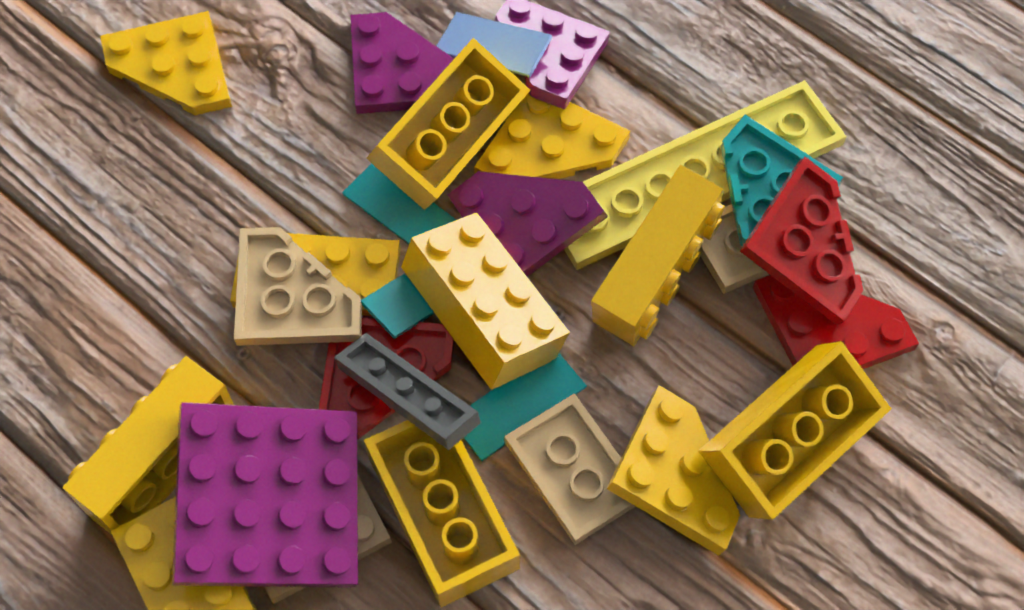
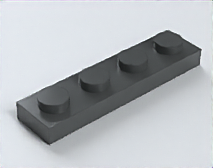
M367 333L334 357L341 371L447 450H450L481 423L478 411Z

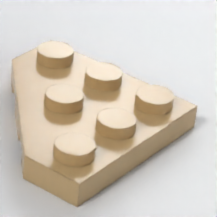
M281 227L240 228L234 341L237 346L355 342L361 337L362 303L360 296L349 287L346 288L332 276L328 268L312 254L306 253Z

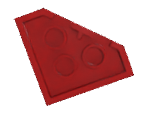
M804 157L796 164L740 249V252L834 324L839 325L846 320L864 289L860 274L855 275L850 254L854 251L847 219L842 220L837 201L841 195L837 180L807 157Z
M769 275L754 282L753 290L792 366L816 345L842 341L862 369L914 351L919 345L903 313L894 306L861 294L846 320L836 325L773 276Z
M362 318L361 336L365 333L369 334L432 380L436 381L451 370L455 340L443 324L419 322L413 328L394 339L376 319ZM330 342L318 409L357 411V439H360L393 414L395 410L338 368L334 357L353 342Z

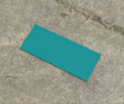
M372 163L342 192V195L407 244L410 243L411 238L457 220L434 202L426 210L422 209Z
M406 273L361 300L362 306L394 339L434 314Z
M559 353L557 358L546 365L491 390L470 406L478 411L481 423L467 434L464 440L478 458L484 461L506 445L504 442L505 435L574 393L577 395L587 388V385Z

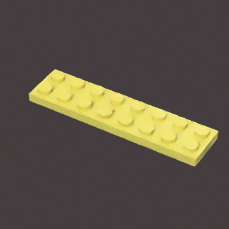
M804 80L583 181L608 217L564 250L576 270H579L625 248L680 164L723 188L721 202L730 199L721 145L723 139L744 115L752 118L814 159L844 145L847 136Z

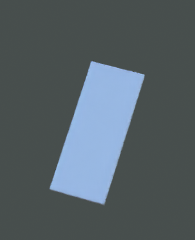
M456 12L437 47L455 58L470 40L474 38L510 72L531 77L553 37L551 34Z

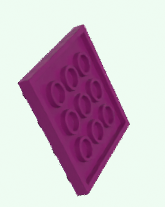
M181 402L178 426L172 586L356 587L358 585L357 411Z

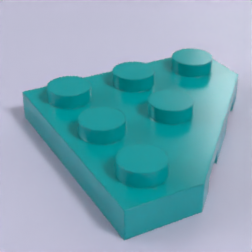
M747 115L741 118L722 141L721 153L741 246L744 245L788 176L802 158L807 157L837 180L838 187L843 179L842 176Z

